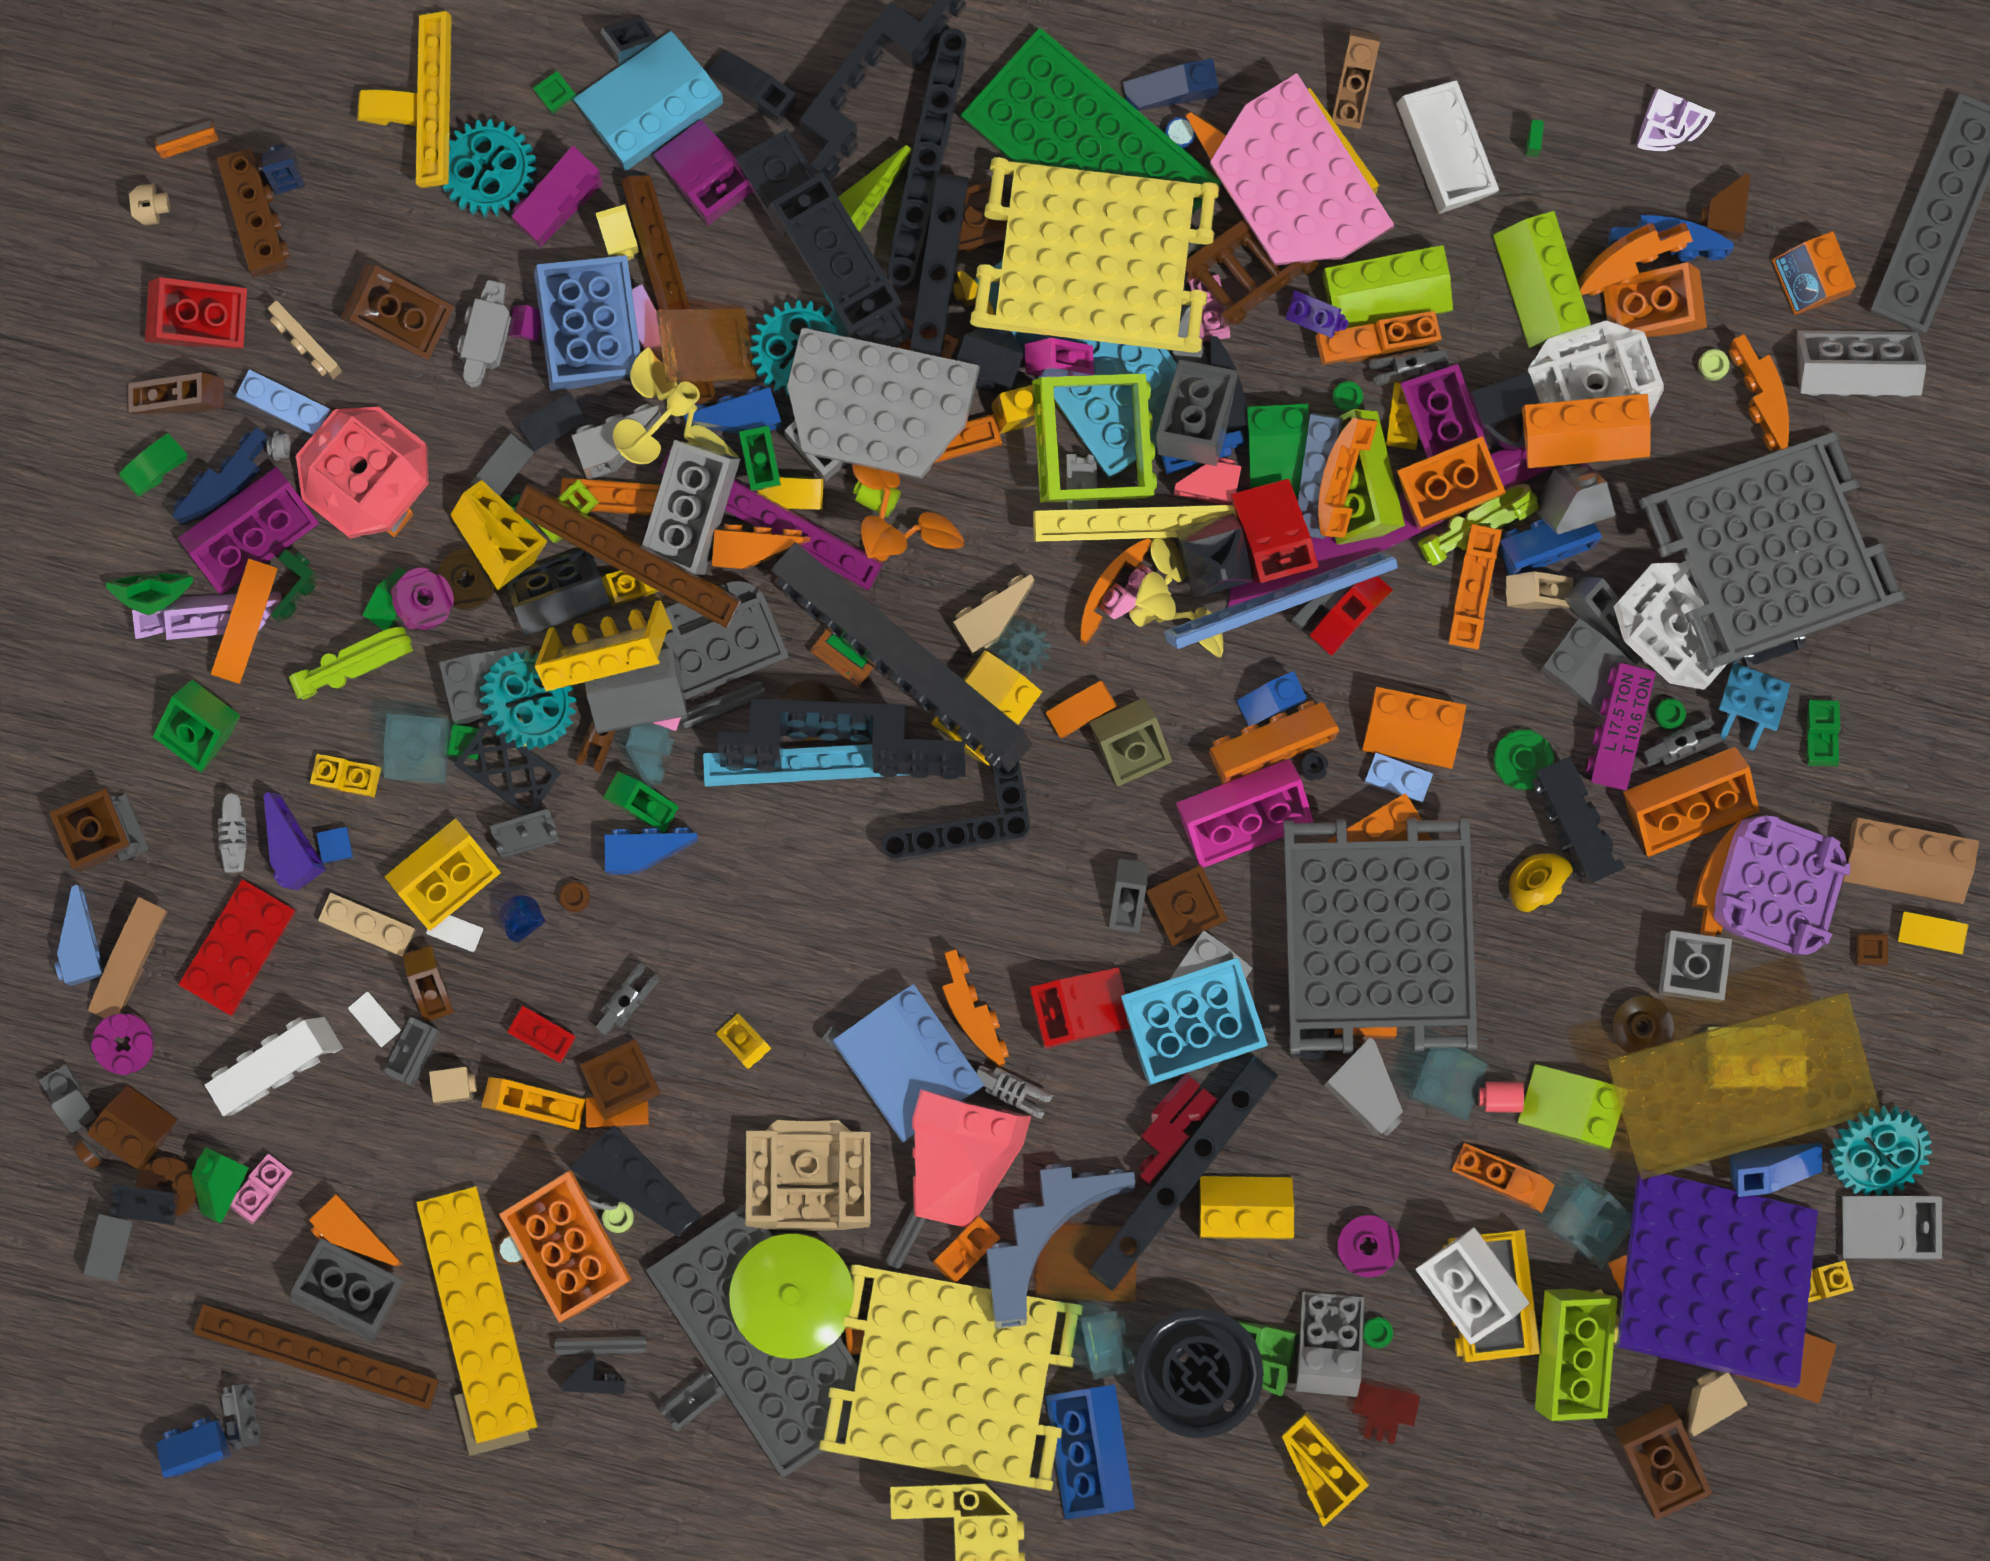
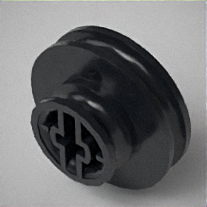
M1207 1309L1181 1311L1158 1323L1143 1340L1136 1357L1134 1369L1136 1390L1146 1412L1166 1430L1189 1438L1218 1436L1232 1430L1243 1422L1254 1409L1259 1399L1264 1377L1262 1357L1256 1342L1249 1332L1233 1318ZM1193 1351L1206 1352L1212 1357L1209 1358L1208 1356L1203 1355L1198 1358V1356ZM1186 1355L1196 1366H1200L1203 1362L1207 1364L1209 1370L1204 1375L1216 1386L1213 1392L1210 1393L1200 1381L1194 1385L1188 1382L1186 1378L1192 1373L1179 1360L1182 1356ZM1215 1360L1220 1368V1380L1214 1374L1218 1370L1214 1362ZM1175 1367L1182 1373L1179 1381L1183 1387H1178L1175 1382ZM1184 1388L1190 1392L1198 1390L1203 1397L1188 1396L1184 1393ZM1227 1400L1232 1401L1234 1404L1231 1411H1226L1223 1407L1224 1402Z

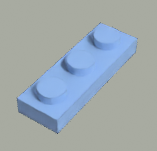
M250 369L235 395L237 399L312 436L332 412L329 408Z

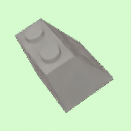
M1370 1037L1323 1086L1375 1137L1382 1133L1387 1136L1402 1122L1398 1116L1403 1110L1377 1045Z

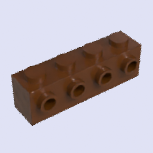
M252 148L218 157L217 162L252 277L256 278L287 269L286 259L291 258L286 240L280 241L278 230L282 229V224L278 212L272 213L269 202L274 201L270 184L264 185L261 174L264 171L261 155L256 156Z

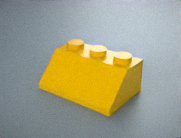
M984 650L963 679L1018 725L1042 693L1039 688L1021 673ZM935 717L931 724L951 741H962V737L957 734L956 729L950 732L938 721L939 718ZM965 744L966 753L970 757L989 765L984 759L985 756L980 753L979 748L973 751Z
M455 818L384 877L425 927L431 931L501 874V872Z
M1201 1176L1199 1184V1238L1294 1239L1293 1179L1290 1177Z

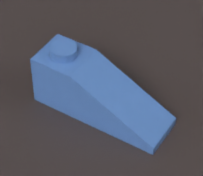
M74 885L71 888L57 952L59 962L55 963L59 980H64L65 984L69 986L101 978L104 972L84 890L79 885Z

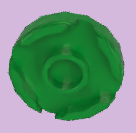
M1519 729L1508 733L1498 743L1493 755V766L1498 778L1505 785L1515 790L1528 791L1533 789L1531 780L1534 779L1532 772L1554 763V752L1551 744L1546 738H1543L1542 735L1533 730Z

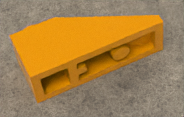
M488 1077L481 1107L579 1130L586 1100L506 1079Z

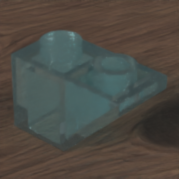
M649 723L631 728L626 750L644 784L654 790L655 785H661L666 768L661 765L664 756H670L675 739L670 737V729Z

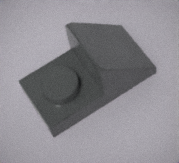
M67 1064L39 1080L52 1102L51 1107L70 1133H74L98 1118Z

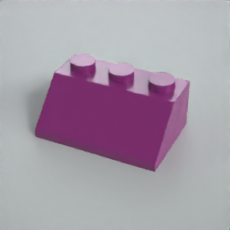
M1458 364L1400 384L1427 458L1483 436L1487 445Z

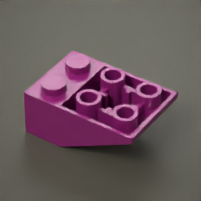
M701 119L653 155L707 226L753 192L735 162L736 157Z

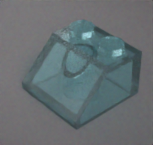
M387 714L384 737V779L446 784L448 748L452 725L449 719Z
M1428 1048L1409 1100L1466 1122L1488 1064L1458 1048Z
M1583 1178L1559 1212L1554 1216L1548 1228L1564 1243L1602 1270L1629 1234L1632 1214L1608 1191Z
M1116 1311L1080 1318L1079 1322L1092 1380L1130 1372L1129 1366L1134 1365L1130 1346L1124 1347L1122 1335L1127 1334L1124 1317H1117Z

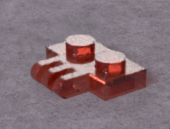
M1360 1383L1352 1413L1367 1416L1363 1438L1370 1439L1372 1427L1378 1428L1376 1441L1382 1442L1384 1431L1388 1430L1390 1431L1388 1443L1394 1444L1399 1424L1414 1427L1420 1396Z

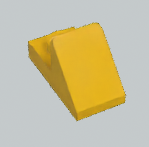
M739 1013L715 1033L748 1069L771 1049Z

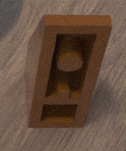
M201 372L128 383V413L203 412L224 409V379Z

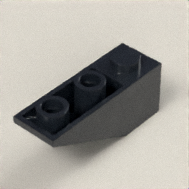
M725 49L706 72L710 77L778 126L797 103L795 92L773 76Z

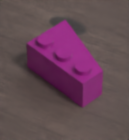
M573 145L547 176L536 185L528 198L522 199L514 207V214L512 215L514 224L540 248L603 185L599 169Z

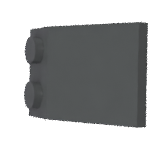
M1184 360L1178 361L1156 434L1158 455L1217 466L1225 440L1238 371Z
M1579 618L1542 667L1540 673L1604 719V715H1600V708L1603 698H1609L1612 686L1607 685V680L1611 667L1616 668L1617 662L1637 665L1605 636Z
M531 645L471 654L439 662L455 725H464L492 718L491 714L485 715L482 713L488 708V704L480 702V699L487 695V693L480 690L481 686L488 683L483 677L491 672L490 667L496 662L498 663V660L505 655L508 657L513 652H517L520 655L525 650H528L531 658L534 655ZM533 678L535 685L540 687L538 681ZM507 684V689L513 694V689ZM540 694L539 696L528 700H524L522 698L516 703L505 705L506 707L510 708L529 700L535 702L539 698L544 697V695Z

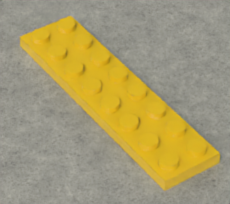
M472 1187L417 1202L476 1443L480 1444L538 1428L478 1188Z

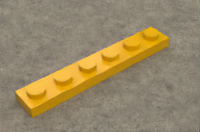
M447 11L419 15L416 185L420 188L449 184L451 15Z

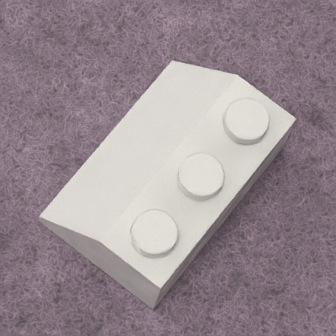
M1474 1227L1415 1269L1470 1345L1513 1319L1529 1304V1301Z

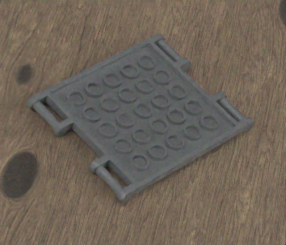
M1837 431L1652 494L1638 501L1641 509H1645L1659 542L1660 548L1658 551L1661 558L1682 551L1705 605L1685 613L1688 623L1691 622L1707 659L1704 663L1708 671L1907 599L1904 590L1900 591L1885 555L1887 549L1884 543L1866 548L1844 496V494L1859 489L1860 485L1858 480L1853 478L1839 444L1841 439ZM1824 447H1827L1842 481L1841 484L1837 480ZM1663 503L1678 541L1671 542L1656 504ZM1870 558H1874L1877 568L1880 572L1882 580L1889 594L1887 596L1884 593V590L1882 588V585L1879 581V578L1877 576V573L1874 569V566ZM1709 615L1724 651V654L1718 656L1703 617Z
M1459 816V820H1417L1416 817H1410L1406 819L1407 841L1347 842L1346 819H1336V822L1293 823V820H1283L1290 1054H1300V1051L1343 1050V1053H1353V1028L1413 1027L1414 1052L1424 1051V1048L1466 1047L1467 1050H1477L1469 816ZM1459 832L1460 840L1418 841V833ZM1336 834V843H1294V835ZM1466 1026V1035L1424 1036V1027ZM1342 1029V1038L1300 1039V1030Z

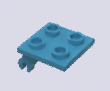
M1734 662L1719 710L1728 713L1721 729V738L1723 740L1726 739L1737 714L1758 723L1747 749L1754 751L1764 727L1777 731L1791 684Z

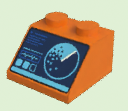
M1833 231L1808 240L1772 259L1773 266L1794 316L1850 295L1856 287Z

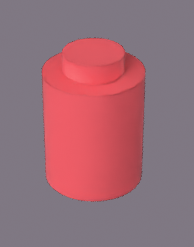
M1485 1081L1484 1087H1479L1478 1090L1479 1106H1484L1485 1112L1522 1113L1524 1107L1523 1082Z

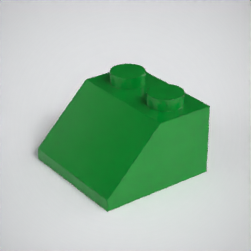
M191 680L172 696L153 738L201 773L231 736L241 715L194 680Z

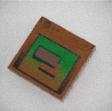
M826 629L812 647L810 653L859 689L874 669L870 665L871 662L865 658V654L862 657L855 654L847 646L848 643L843 640L842 635L838 639Z

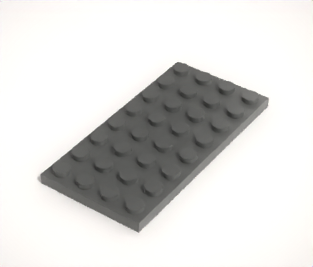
M745 1203L645 1271L781 1477L784 1478L823 1452L819 1450L820 1440H824L831 1401V1398L828 1397L829 1389L838 1388L854 1392L858 1365L840 1338L828 1348L815 1355L799 1359H785L771 1356L757 1349L739 1331L730 1308L732 1277L739 1262L754 1246L773 1237L768 1229L745 1226ZM843 1400L836 1442L847 1434L852 1405L850 1401Z

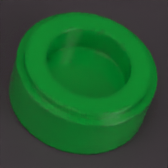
M1342 382L1333 391V403L1337 409L1343 412L1357 409L1362 404L1363 391L1354 382Z
M1672 698L1661 701L1654 711L1656 723L1665 730L1678 728L1686 717V710L1683 704Z
M1375 1317L1369 1319L1363 1325V1341L1369 1347L1379 1349L1391 1342L1393 1328L1386 1319Z

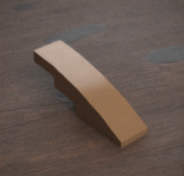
M138 897L108 960L88 1011L104 1019L110 1015L123 1012L144 970L142 967L156 941L154 938L168 913L167 910Z

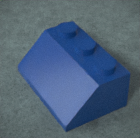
M1541 519L1530 524V530L1520 533L1519 529H1515L1503 534V540L1499 542L1498 551L1508 576L1531 572L1596 547L1602 536L1595 523L1557 535Z

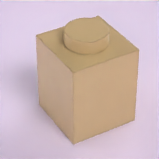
M467 1067L429 1072L434 1104L473 1100L472 1092H477L475 1073L469 1074Z

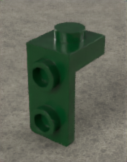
M286 549L278 559L285 567L297 575L300 580L271 614V617L278 623L283 619L288 620L297 609L295 604L302 595L307 597L317 585L315 580L318 577L314 571L307 567L310 564L307 558L298 551L292 555Z

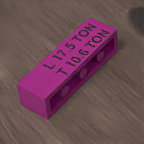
M1617 662L1616 668L1611 667L1607 680V685L1612 686L1609 698H1603L1600 708V715H1604L1602 727L1597 726L1593 736L1592 744L1597 745L1594 757L1589 756L1585 769V774L1590 775V782L1627 791L1656 671L1622 662Z

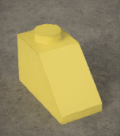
M625 204L596 213L609 257L627 255L628 260L633 259L634 254L639 253V249Z

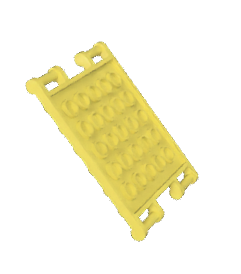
M999 157L991 160L990 170L993 174L989 203L985 206L984 215L989 219L1008 221L1002 269H996L991 265L984 264L977 267L976 277L979 279L975 311L971 313L970 323L972 325L982 328L1195 353L1201 351L1202 339L1199 337L1203 306L1206 305L1207 293L1202 290L1183 291L1188 244L1207 245L1213 242L1214 231L1211 229L1214 202L1219 193V186L1217 184H1194L1009 162L1007 159ZM1004 175L1013 176L1010 207H1003L1001 205ZM1203 198L1200 227L1197 230L1190 229L1193 199ZM991 282L1000 283L996 315L987 313ZM1190 305L1187 337H1178L1181 306Z
M851 1265L850 1274L853 1275L854 1298L849 1317H845L843 1326L864 1331L854 1392L838 1388L829 1389L828 1397L831 1398L824 1440H820L819 1450L1052 1491L1053 1481H1051L1057 1439L1061 1438L1062 1429L1038 1425L1048 1364L1073 1368L1074 1358L1071 1356L1078 1315H1082L1083 1306L1026 1296V1325L995 1329L990 1289L860 1265ZM865 1278H871L874 1280L867 1320H859L858 1314ZM1057 1312L1066 1313L1059 1355L1050 1354ZM843 1400L850 1401L852 1405L845 1444L836 1443ZM1036 1435L1045 1436L1039 1477L1037 1479L1029 1476Z

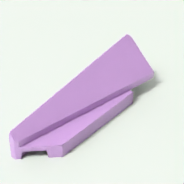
M270 592L258 631L282 602L280 592ZM237 594L179 597L166 608L149 616L132 609L135 639L166 632V640L222 635L225 632Z

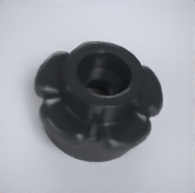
M1309 751L1305 754V757L1300 758L1298 768L1302 771V776L1306 780H1321L1327 774L1328 760L1324 755L1319 754L1317 751ZM1312 763L1316 764L1315 769L1311 768Z

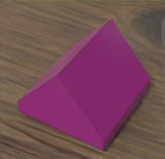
M528 305L514 306L508 337L538 342L541 329L539 310Z

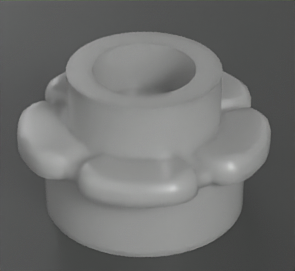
M275 431L273 437H268L267 439L268 455H273L275 461L281 460V458H288L290 455L288 434H279V431Z

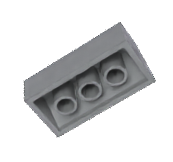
M1797 330V380L1801 394L1812 396L1820 394H1838L1840 396H1849L1851 394L1869 396L1899 395L1902 397L1922 395L1926 362L1918 332Z
M674 440L642 545L696 575H705L713 550L714 530H719L740 458L710 448Z

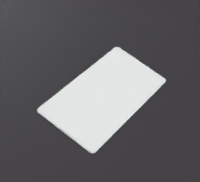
M449 915L431 931L427 929L426 934L474 952L483 928Z
M366 992L348 1007L349 1011L380 1047H383L401 1031L369 992Z

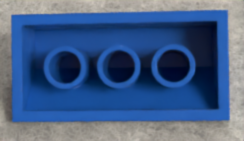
M1115 1385L1045 1396L1050 1426L1062 1429L1061 1438L1057 1439L1055 1460L1065 1519L1135 1509Z

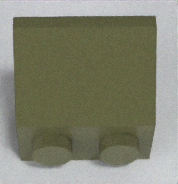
M1145 697L1089 722L1099 750L1117 787L1172 763L1158 720Z

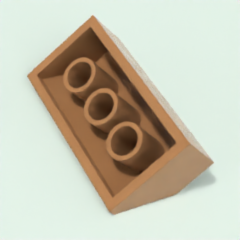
M1857 818L1851 824L1846 853V861L1851 863L1850 875H1844L1842 882L1963 904L1975 870L1979 840Z

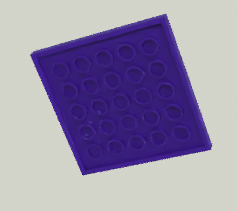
M1641 1169L1637 1173L1616 1347L1792 1388L1799 1386L1818 1210L1755 1195L1738 1197L1734 1190Z

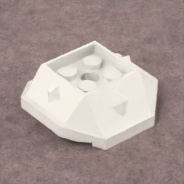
M1603 321L1548 338L1535 360L1528 367V373H1530L1540 404L1648 394L1651 417L1664 390V384L1645 333L1635 329L1631 330L1609 321ZM1592 384H1600L1603 386L1599 390H1593L1589 388V386H1591Z
M1687 561L1682 563L1651 564L1613 606L1624 642L1642 657L1644 664L1654 668L1670 684L1704 690L1727 665L1725 664L1710 671L1707 670L1704 663L1707 661L1692 623H1688L1685 613L1705 606ZM1709 615L1703 617L1718 656L1724 654V651Z

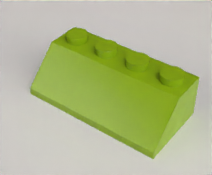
M1555 211L1524 219L1493 235L1529 349L1544 345L1548 338L1591 325Z
M1444 245L1328 267L1323 272L1322 277L1328 304L1342 309L1341 314H1344L1348 320L1347 328L1375 324L1378 320L1435 311L1436 314L1453 311L1450 273Z
M1353 409L1338 416L1343 418L1341 432L1353 418L1374 419L1378 421L1370 450L1359 451L1344 504L1353 508L1345 538L1335 537L1338 545L1384 536L1405 526L1378 411Z
M1577 1289L1545 1290L1535 1410L1550 1421L1608 1417L1617 1297Z

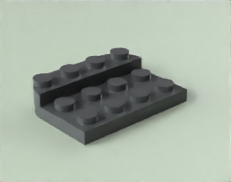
M732 581L718 586L742 600L727 628L679 602L665 608L673 629L667 630L661 650L673 648L679 658L685 699L789 657L764 595L750 583Z

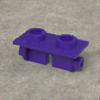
M1294 290L1286 320L1330 338H1333L1335 331L1345 330L1348 326V320L1344 314H1341L1342 309Z

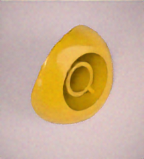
M1552 853L1532 855L1520 862L1513 870L1509 879V895L1515 908L1522 912H1531L1540 905L1553 903L1554 898L1561 894L1562 885L1572 873L1571 863L1564 857Z

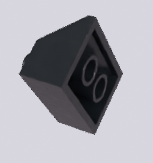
M581 548L533 564L506 583L524 636L540 633L552 626L571 622L575 618L589 613H597L603 608L611 606L594 556Z

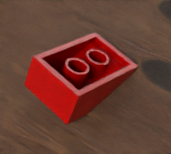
M162 277L148 282L145 342L175 346L242 349L244 347L247 288Z

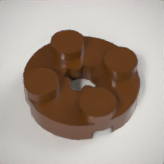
M157 1158L148 1163L137 1177L136 1188L161 1191V1188H159L161 1182L167 1183L169 1180L173 1182L172 1189L175 1190L174 1193L180 1195L176 1217L189 1212L197 1200L192 1179L193 1170L189 1165L178 1159Z

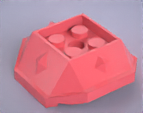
M380 407L334 409L296 455L302 501L349 539L361 537V535L390 531L429 484L428 446ZM367 463V468L363 473H355V468L358 464Z

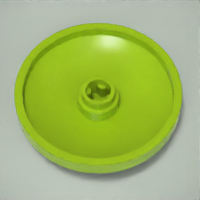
M801 1234L774 1236L754 1246L739 1262L730 1285V1308L739 1331L757 1349L771 1356L785 1359L809 1357L833 1344L846 1328L843 1326L845 1317H849L854 1298L851 1275L841 1257L822 1241Z

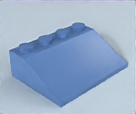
M627 255L536 265L534 277L550 391L582 388L629 378L632 365L641 353Z
M914 984L888 1000L832 1041L902 1142L915 1135V1130L912 1129V1117L920 1089L947 1095L964 1102L984 1086L979 1076Z

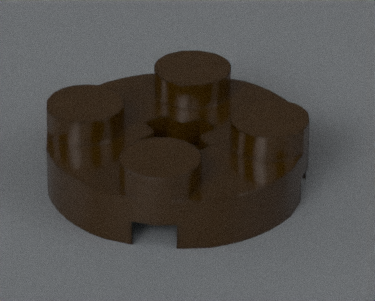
M472 549L455 550L445 557L440 567L438 566L435 575L440 574L443 576L452 589L454 596L452 608L463 611L475 610L493 598L496 587ZM463 572H468L469 576L475 577V580L470 583V587L465 588L463 584H458V579L463 577Z

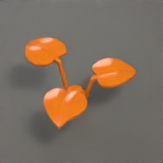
M852 464L856 478L863 485L874 490L883 489L884 491L879 517L868 516L861 523V537L868 558L875 557L880 561H886L890 555L903 553L907 548L906 539L915 532H920L923 541L938 548L958 549L964 547V539L958 529L946 517L937 513H922L918 518L919 525H914L904 534L895 529L891 524H887L884 521L890 497V488H897L899 486V475Z

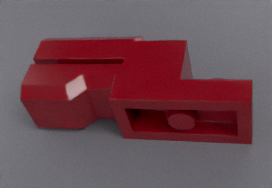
M1185 1074L1150 1114L1151 1125L1140 1137L1158 1153L1156 1157L1150 1154L1139 1167L1143 1171L1139 1178L1147 1185L1150 1184L1188 1140L1189 1136L1183 1132L1190 1122H1201L1218 1102L1215 1097L1203 1088L1173 1124H1170L1173 1117L1201 1086L1188 1074Z

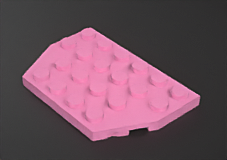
M1297 73L1245 105L1210 162L1213 170L1274 265H1284L1293 262L1305 263L1324 259H1343L1394 227V223Z

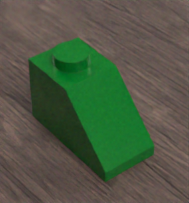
M769 426L740 431L739 434L751 492L781 486Z
M617 772L603 797L611 804L653 828L661 829L663 833L667 830L679 808L678 805L641 781L621 772Z
M205 1147L201 1156L197 1159L192 1173L200 1213L222 1224L249 1168Z

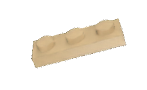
M277 300L268 308L273 316L269 321L280 333L286 330L293 337L290 343L300 354L303 355L307 352L314 359L310 364L321 376L327 373L334 379L342 372L339 365Z
M333 893L329 894L318 919L323 924L401 957L406 953L416 931L413 927Z

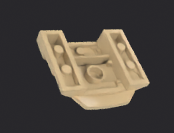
M776 1120L765 1131H746L745 1226L794 1231H826L870 1227V1132H851L839 1120Z

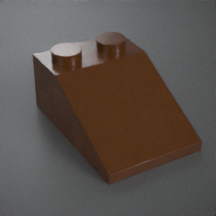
M366 264L340 319L429 361L454 306L377 265Z
M1670 1403L1613 1429L1656 1520L1713 1494L1683 1424Z

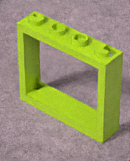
M1146 374L1041 377L1032 381L1040 503L1135 499L1154 495V490L1157 487V477L1155 472L1152 471L1155 447L1154 443L1150 441L1153 416L1148 411L1151 386L1149 381H1146ZM1131 385L1138 487L1060 490L1054 388Z

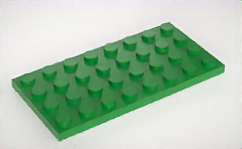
M1041 27L961 114L962 120L1011 162L1194 184L1215 183L1219 187L1222 183ZM1203 198L1193 199L1192 217L1202 207Z

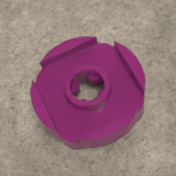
M415 568L408 571L399 578L391 589L394 609L401 620H403L404 625L409 629L428 630L439 626L448 618L450 608L453 606L454 596L447 580L440 574L436 576L434 573L428 572L430 569ZM417 592H420L422 596H428L429 600L426 602V606L418 601Z
M113 1014L101 1021L96 1027L93 1041L91 1042V1049L96 1060L104 1069L119 1075H127L137 1072L151 1060L155 1049L154 1033L149 1023L137 1014ZM118 1036L120 1038L128 1036L131 1039L128 1043L131 1047L129 1051L126 1049L120 1051L117 1048L118 1042L116 1038Z
M1372 1215L1360 1216L1350 1221L1343 1227L1337 1241V1252L1342 1264L1349 1272L1364 1278L1377 1277L1388 1271L1396 1261L1400 1250L1399 1238L1393 1227L1383 1219ZM1364 1238H1370L1371 1243L1377 1244V1249L1372 1250V1255L1370 1256L1366 1255L1364 1250H1360V1244L1364 1243Z

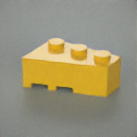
M483 480L462 494L450 514L497 590L531 566L547 543V540L519 514L515 513L514 509Z
M1308 1412L1284 1432L1282 1438L1324 1527L1369 1486L1370 1480Z

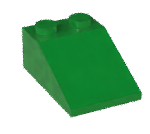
M1308 404L1247 407L1248 427L1246 436L1250 489L1289 479L1298 501L1309 428Z

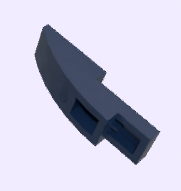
M257 427L253 432L248 431L240 440V449L234 456L229 455L220 467L222 472L219 475L210 468L206 473L201 472L197 475L192 483L194 488L188 496H182L174 505L173 510L175 512L172 517L181 525L195 521L216 511L241 493L261 472L259 467L253 462L267 445L268 436Z

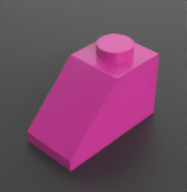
M1047 338L1025 344L1026 374L1041 377L1094 375L1093 345L1056 338Z

